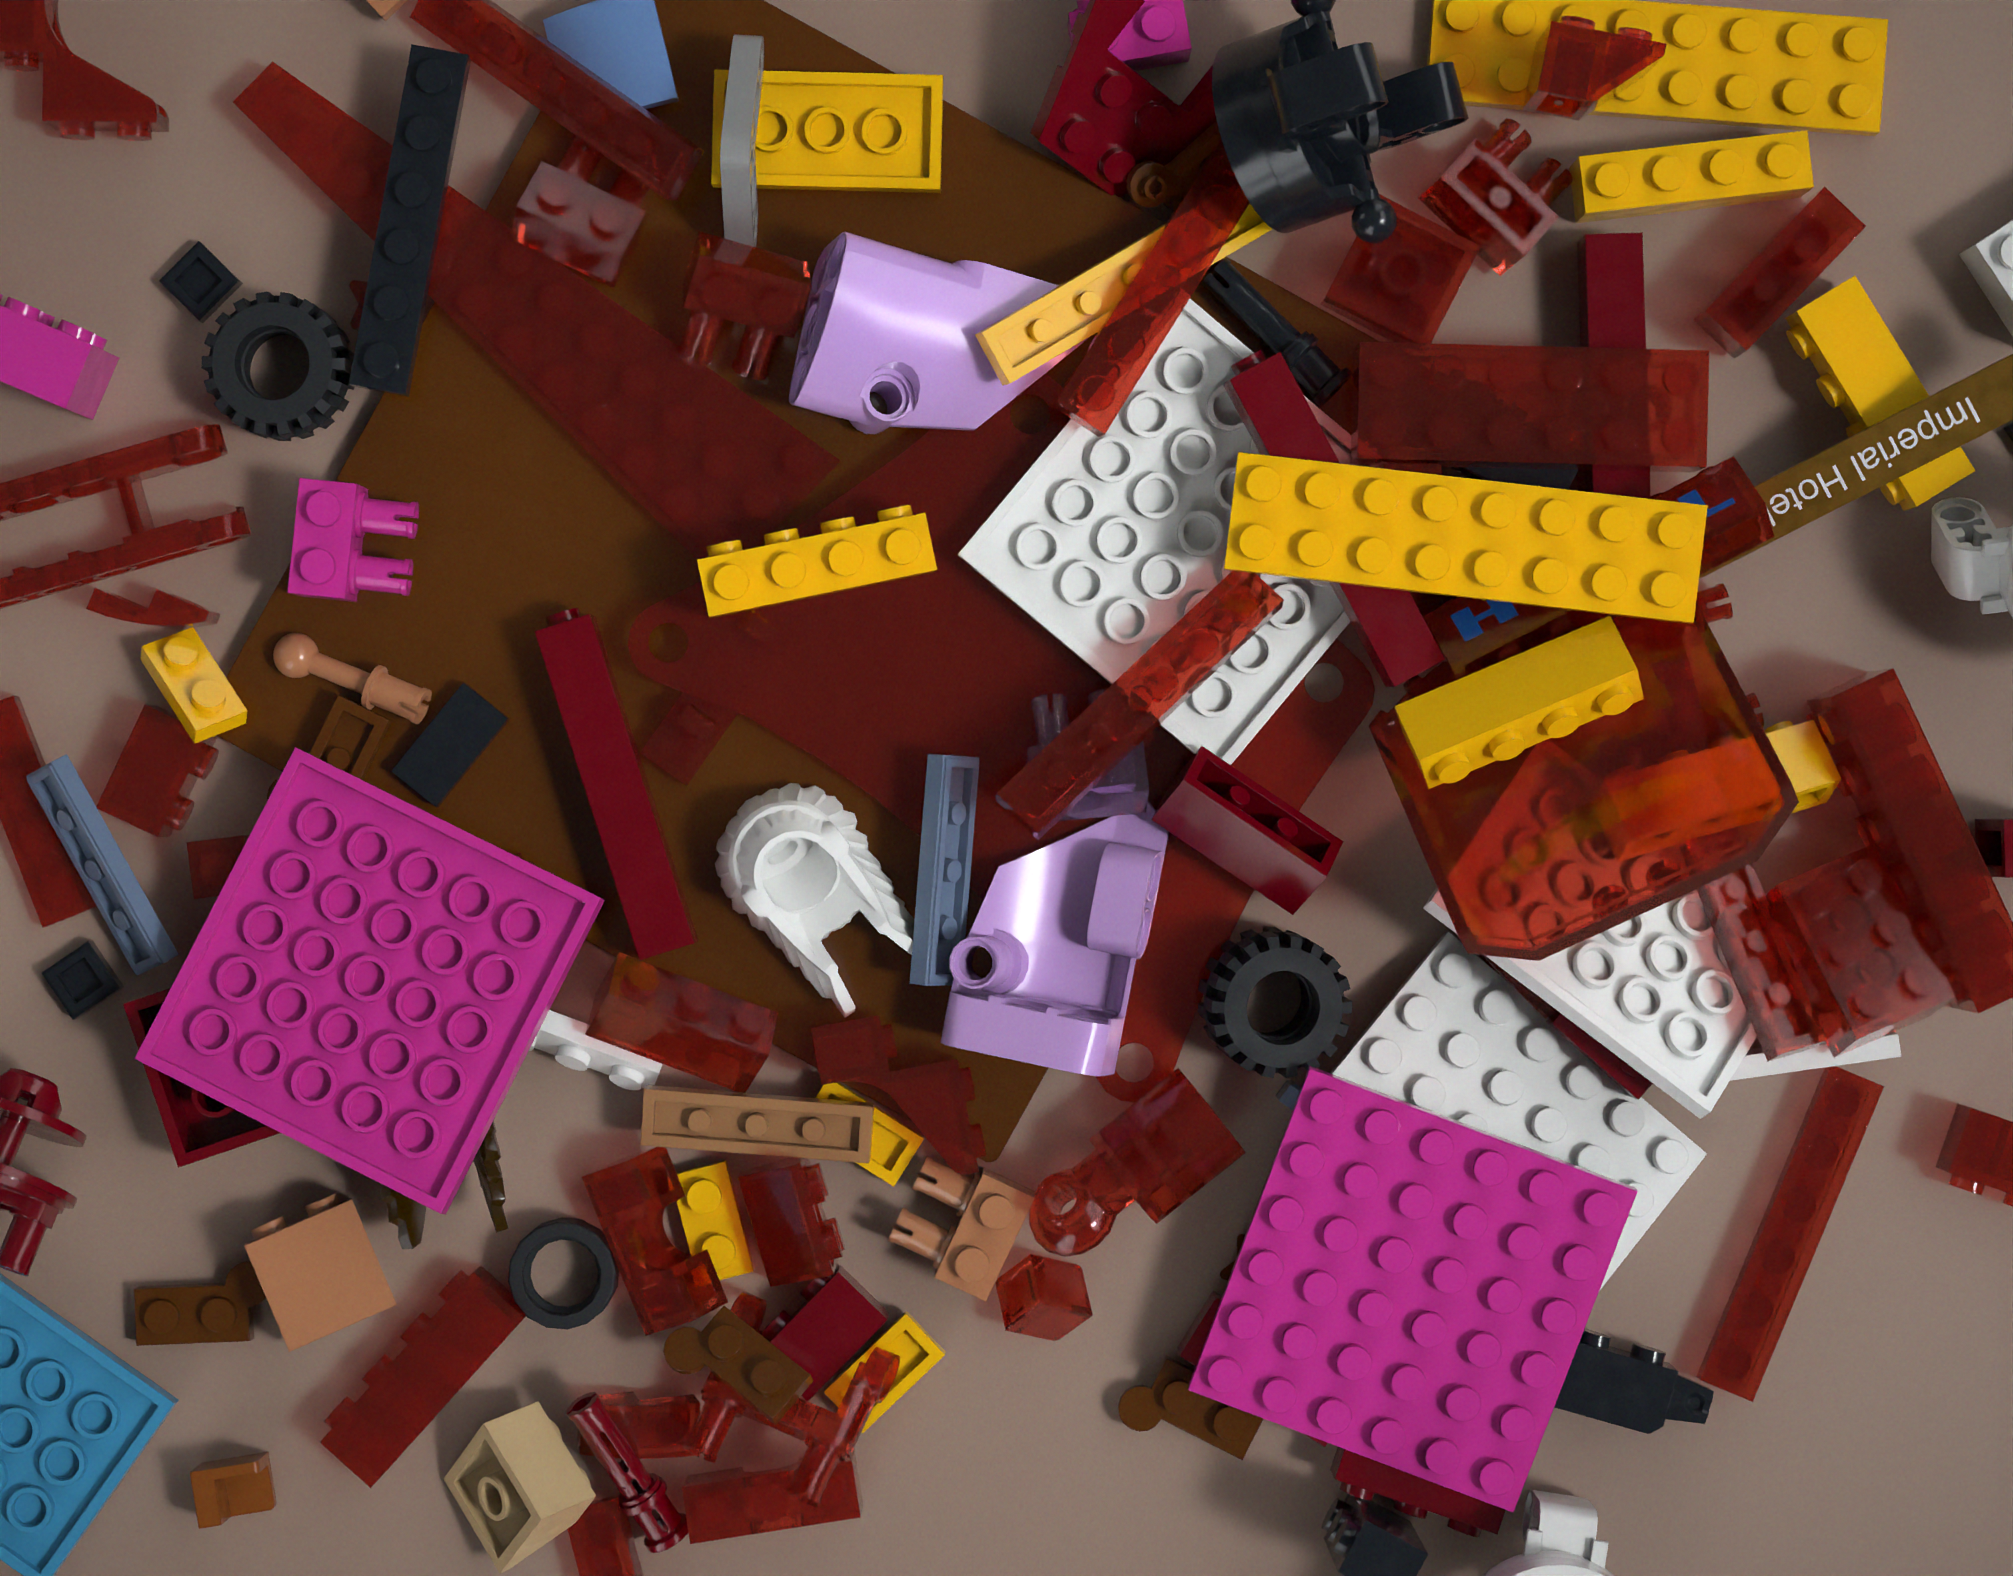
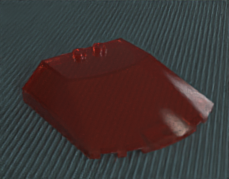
M1697 602L1694 623L1692 624L1527 605L1516 610L1519 615L1501 624L1496 619L1481 627L1484 633L1466 642L1462 639L1455 646L1451 645L1443 651L1447 660L1430 671L1424 678L1416 675L1403 684L1406 694L1396 705L1607 616H1611L1637 667L1644 696L1643 700L1633 703L1622 713L1597 718L1578 726L1574 732L1567 736L1547 739L1524 749L1518 756L1505 761L1497 760L1473 770L1457 782L1442 783L1428 789L1403 734L1395 707L1388 713L1380 710L1368 727L1455 930L1468 954L1540 961L1757 862L1799 803L1783 765Z

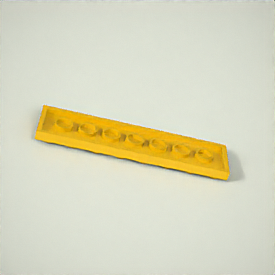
M1432 0L1427 66L1442 62L1454 63L1465 106L1876 136L1880 133L1888 19L1638 0Z
M1238 452L1224 570L1692 624L1695 617L1708 505Z

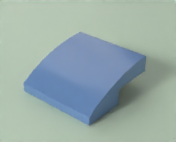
M596 0L543 19L570 132L626 119L625 114L679 101L655 0Z

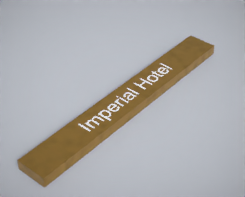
M2013 354L1732 497L1736 503L1706 518L1699 579L2013 420Z

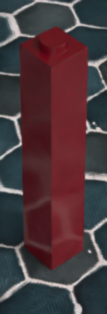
M1643 232L1585 234L1577 242L1583 453L1586 454L1584 459V491L1651 499Z
M1259 350L1231 366L1235 377L1226 381L1223 386L1261 455L1340 464L1281 352L1266 359L1262 350ZM1329 582L1385 687H1396L1445 660L1409 591Z
M578 608L546 617L548 627L535 631L639 961L694 944L699 939L596 616L591 614L581 616Z

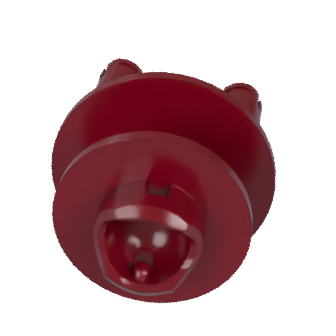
M10 1068L0 1075V1211H9V1214L13 1215V1219L0 1248V1268L28 1277L46 1229H52L57 1214H62L64 1208L73 1209L77 1198L58 1186L12 1167L24 1135L26 1133L72 1147H83L87 1136L77 1128L58 1119L62 1107L58 1086L55 1083L28 1071ZM18 1098L28 1101L27 1105L17 1103Z

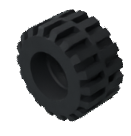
M269 292L256 293V300L248 301L242 298L233 303L236 311L230 316L222 312L215 320V322L221 325L216 335L210 332L207 334L204 344L210 347L209 356H202L201 368L207 371L209 379L204 380L207 393L215 397L217 401L214 405L222 414L228 416L232 420L231 422L266 439L269 437L278 441H291V437L298 436L305 439L314 436L313 430L318 427L327 429L335 422L331 416L337 409L344 412L349 403L348 400L344 399L348 389L354 390V387L349 385L354 353L348 348L347 344L350 340L345 331L338 327L337 321L308 300H302L293 294L280 292V296H274ZM280 335H292L300 339L307 348L309 354L307 377L302 386L288 397L278 400L264 398L256 392L252 384L250 374L252 359L259 347L267 340Z
M1263 927V932L1257 933L1252 929L1241 932V941L1237 943L1228 939L1220 946V949L1224 952L1221 958L1217 961L1210 957L1205 968L1211 971L1208 980L1200 979L1198 991L1204 995V1002L1197 1003L1198 1012L1206 1020L1207 1024L1203 1028L1208 1037L1217 1044L1216 1047L1238 1065L1248 1071L1254 1070L1264 1077L1274 1078L1275 1073H1279L1285 1078L1298 1076L1297 1068L1303 1067L1308 1070L1309 1066L1319 1067L1320 1064L1316 1058L1321 1053L1331 1057L1338 1049L1331 1043L1335 1035L1346 1036L1349 1025L1342 1022L1343 1013L1352 1014V1001L1344 996V991L1349 990L1350 986L1347 977L1338 972V969L1341 967L1333 956L1326 953L1324 948L1290 930L1284 932L1276 927ZM1278 971L1293 973L1297 977L1301 988V1002L1296 1015L1286 1026L1279 1030L1268 1033L1255 1031L1251 1027L1247 1016V1002L1252 989L1262 978Z

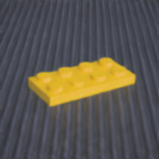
M714 70L711 176L713 188H721L720 147L729 70ZM763 71L755 144L757 189L941 193L943 75Z

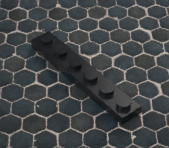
M411 44L349 385L353 387L409 397L471 64V58L468 54Z

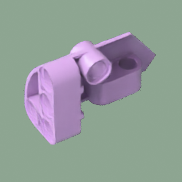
M842 232L823 249L814 269L790 385L789 402L797 407L836 418L847 419L857 430L865 434H877L889 427L974 431L1085 340L1014 382L1002 386L975 334L1059 285L978 261L962 260L951 264L855 234ZM870 392H876L885 399L887 414L876 411L872 406Z
M1147 799L1062 840L998 866L968 937L960 941L953 948L950 955V970L954 978L941 1037L942 1044L1090 1076L1115 1074L1136 959L1142 957L1148 943L1169 831L1151 820L1156 810ZM980 947L985 948L992 957V968L985 978L979 977L972 968V957L974 952Z

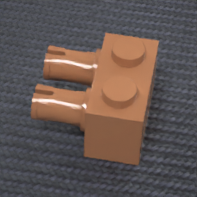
M927 1156L920 1172L935 1178L936 1181L918 1173L912 1190L916 1192L918 1190L958 1209L956 1215L960 1216L956 1227L951 1225L949 1230L909 1212L906 1208H902L896 1224L912 1232L894 1225L887 1241L894 1242L933 1260L932 1267L936 1268L934 1278L987 1302L1035 1199V1191L983 1167L980 1175L975 1173L974 1177L971 1178Z

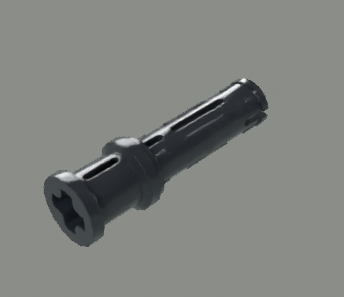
M1225 258L1214 269L1229 283L1230 287L1228 288L1215 274L1212 275L1211 273L1204 278L1201 285L1207 288L1274 355L1281 352L1295 380L1311 395V402L1318 408H1321L1345 385L1353 375V372L1347 367L1340 369L1317 346L1319 339L1313 333L1309 334L1305 331L1301 334L1247 281L1231 264V261Z

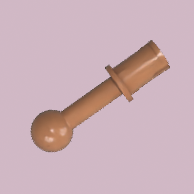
M302 633L287 634L274 647L273 660L275 666L287 677L302 678L313 674L362 694L361 705L366 709L370 710L376 706L404 717L415 724H419L427 713L429 705L421 702L423 700L431 701L432 691L389 675L388 669L382 665L376 666L371 673L319 653L316 643L309 636Z

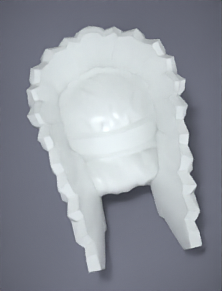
M789 783L780 789H770L761 796L756 795L746 800L737 810V815L729 821L724 834L718 839L716 849L720 855L715 862L716 872L721 878L720 886L723 888L726 896L732 898L733 910L739 914H747L752 927L765 931L776 948L782 949L787 960L794 967H800L806 980L812 983L819 994L824 998H832L836 1007L845 1018L855 1012L856 1007L838 974L837 964L826 951L821 940L827 938L832 931L843 928L847 923L851 922L854 915L861 911L880 934L887 935L912 955L915 919L904 907L905 902L893 894L894 886L892 880L882 872L879 861L868 850L867 836L856 830L857 819L855 813L843 810V805L835 796L826 795L824 790L816 785L801 788L799 783Z

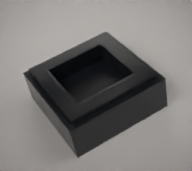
M200 241L159 280L202 323L243 284Z
M93 940L87 941L41 973L73 1020L80 1018L124 988Z

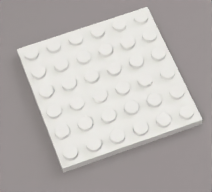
M1179 289L957 555L1193 754L1203 746L1231 765L1350 623V620L1329 582L1224 570L1238 452L1260 453L1223 384L1235 377L1231 366L1254 352ZM1305 397L1340 464L1390 469Z

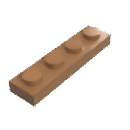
M647 1085L644 1088L640 1145L869 1163L871 1158L874 1103Z

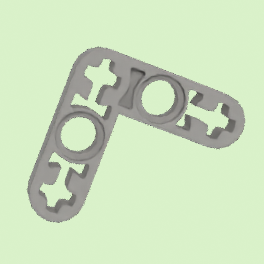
M734 34L730 56L720 147L725 249L730 251L755 252L757 243L758 199L755 144L763 81L764 37L756 35Z

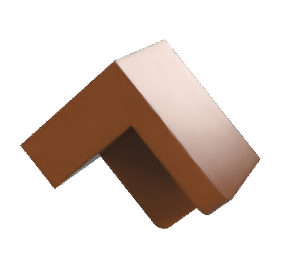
M269 1452L202 1462L190 1472L199 1529L220 1526L232 1516L269 1511L277 1504Z

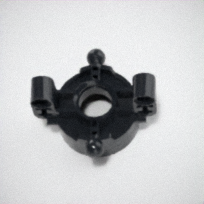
M1290 0L1295 11L1301 16L1300 18L1227 44L1219 49L1214 59L1212 70L1213 102L1219 132L1228 160L1241 189L1254 210L1268 226L1277 232L1290 233L1353 211L1351 227L1355 234L1364 242L1370 244L1381 243L1393 234L1397 226V214L1392 205L1379 196L1370 163H1372L1370 154L1451 128L1465 122L1469 118L1454 63L1442 62L1429 65L1383 81L1374 46L1371 42L1357 43L1338 49L1330 16L1336 0Z

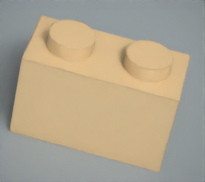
M539 1401L483 1423L444 1477V1481L499 1573L511 1569L575 1524L596 1497L587 1474L576 1464L562 1441L558 1426L548 1418Z

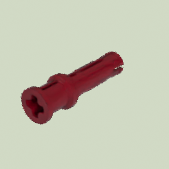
M589 1392L577 1398L567 1408L566 1414L574 1422L596 1459L601 1463L619 1490V1508L623 1514L632 1516L645 1534L644 1545L649 1552L660 1553L675 1546L688 1534L692 1523L687 1514L677 1511L665 1493L667 1490L666 1482L662 1477L654 1473H648L630 1446L627 1438L622 1434L611 1415L601 1403V1399L596 1392ZM601 1432L605 1433L621 1457L620 1462L616 1461L600 1437ZM655 1509L659 1514L658 1519L654 1518L652 1510Z

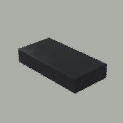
M463 683L393 768L392 772L432 805L439 807L510 718L467 683Z

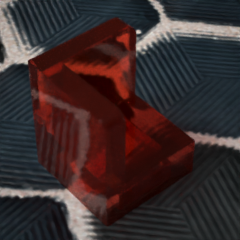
M1029 1254L1001 1275L995 1282L1005 1331L1057 1341L1093 1316L1083 1270L1077 1264Z

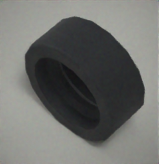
M561 1217L541 1223L519 1242L510 1259L508 1283L514 1302L527 1318L546 1328L568 1330L588 1324L608 1306L618 1287L620 1264L614 1245L601 1229L582 1219ZM558 1240L575 1241L586 1247L594 1257L598 1269L597 1284L591 1295L581 1303L569 1307L555 1306L543 1300L534 1289L531 1279L532 1262L538 1251L548 1243Z

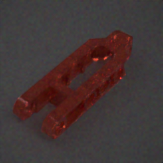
M212 424L191 428L0 483V521L119 488L132 535L122 538L123 544L94 552L77 550L67 553L69 559L43 567L29 568L22 566L12 569L14 575L0 579V609L213 549L251 536L243 506L236 507V511L206 520L194 521L185 519L155 528L141 482L209 462L228 454L220 425Z

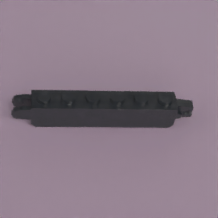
M1584 1329L1554 1408L1646 1434H1651L1663 1427L1665 1419L1705 1424L1714 1391L1678 1374L1679 1371L1668 1362H1664L1665 1352L1637 1343H1633L1631 1352L1609 1346L1610 1336Z

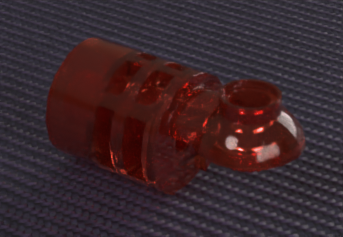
M1178 1067L1090 1137L1089 1140L1095 1148L1092 1153L1073 1168L1062 1169L1057 1173H1053L1038 1185L1034 1193V1201L1029 1209L1030 1229L1036 1242L1049 1253L1064 1257L1084 1254L1097 1247L1111 1232L1117 1214L1135 1200L1157 1224L1243 1156L1246 1151ZM1076 1199L1071 1210L1061 1214L1063 1207L1068 1202Z

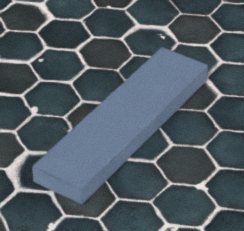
M66 754L27 775L26 780L134 973L137 975L142 974L179 955L68 755Z
M928 754L909 984L944 986L952 985L954 977L950 970V955L953 948L966 937L979 757Z

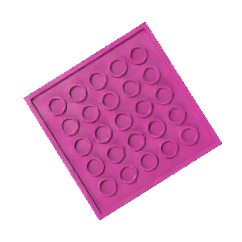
M295 747L134 1059L440 1214L446 1215L605 900Z
M1309 1066L1189 1382L1188 1390L1514 1513L1638 1191L1633 1186Z

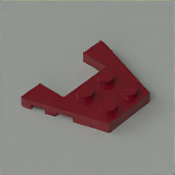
M1090 0L1085 13H1078L1071 30L1075 38L1064 65H1057L1030 133L1040 143L1111 196L1115 194L1121 198L1128 193L1126 190V180L1129 172L1135 165L1142 161L1151 160L1165 166L1217 120L1212 93L1213 65L1182 104L1178 105L1108 50L1145 1Z

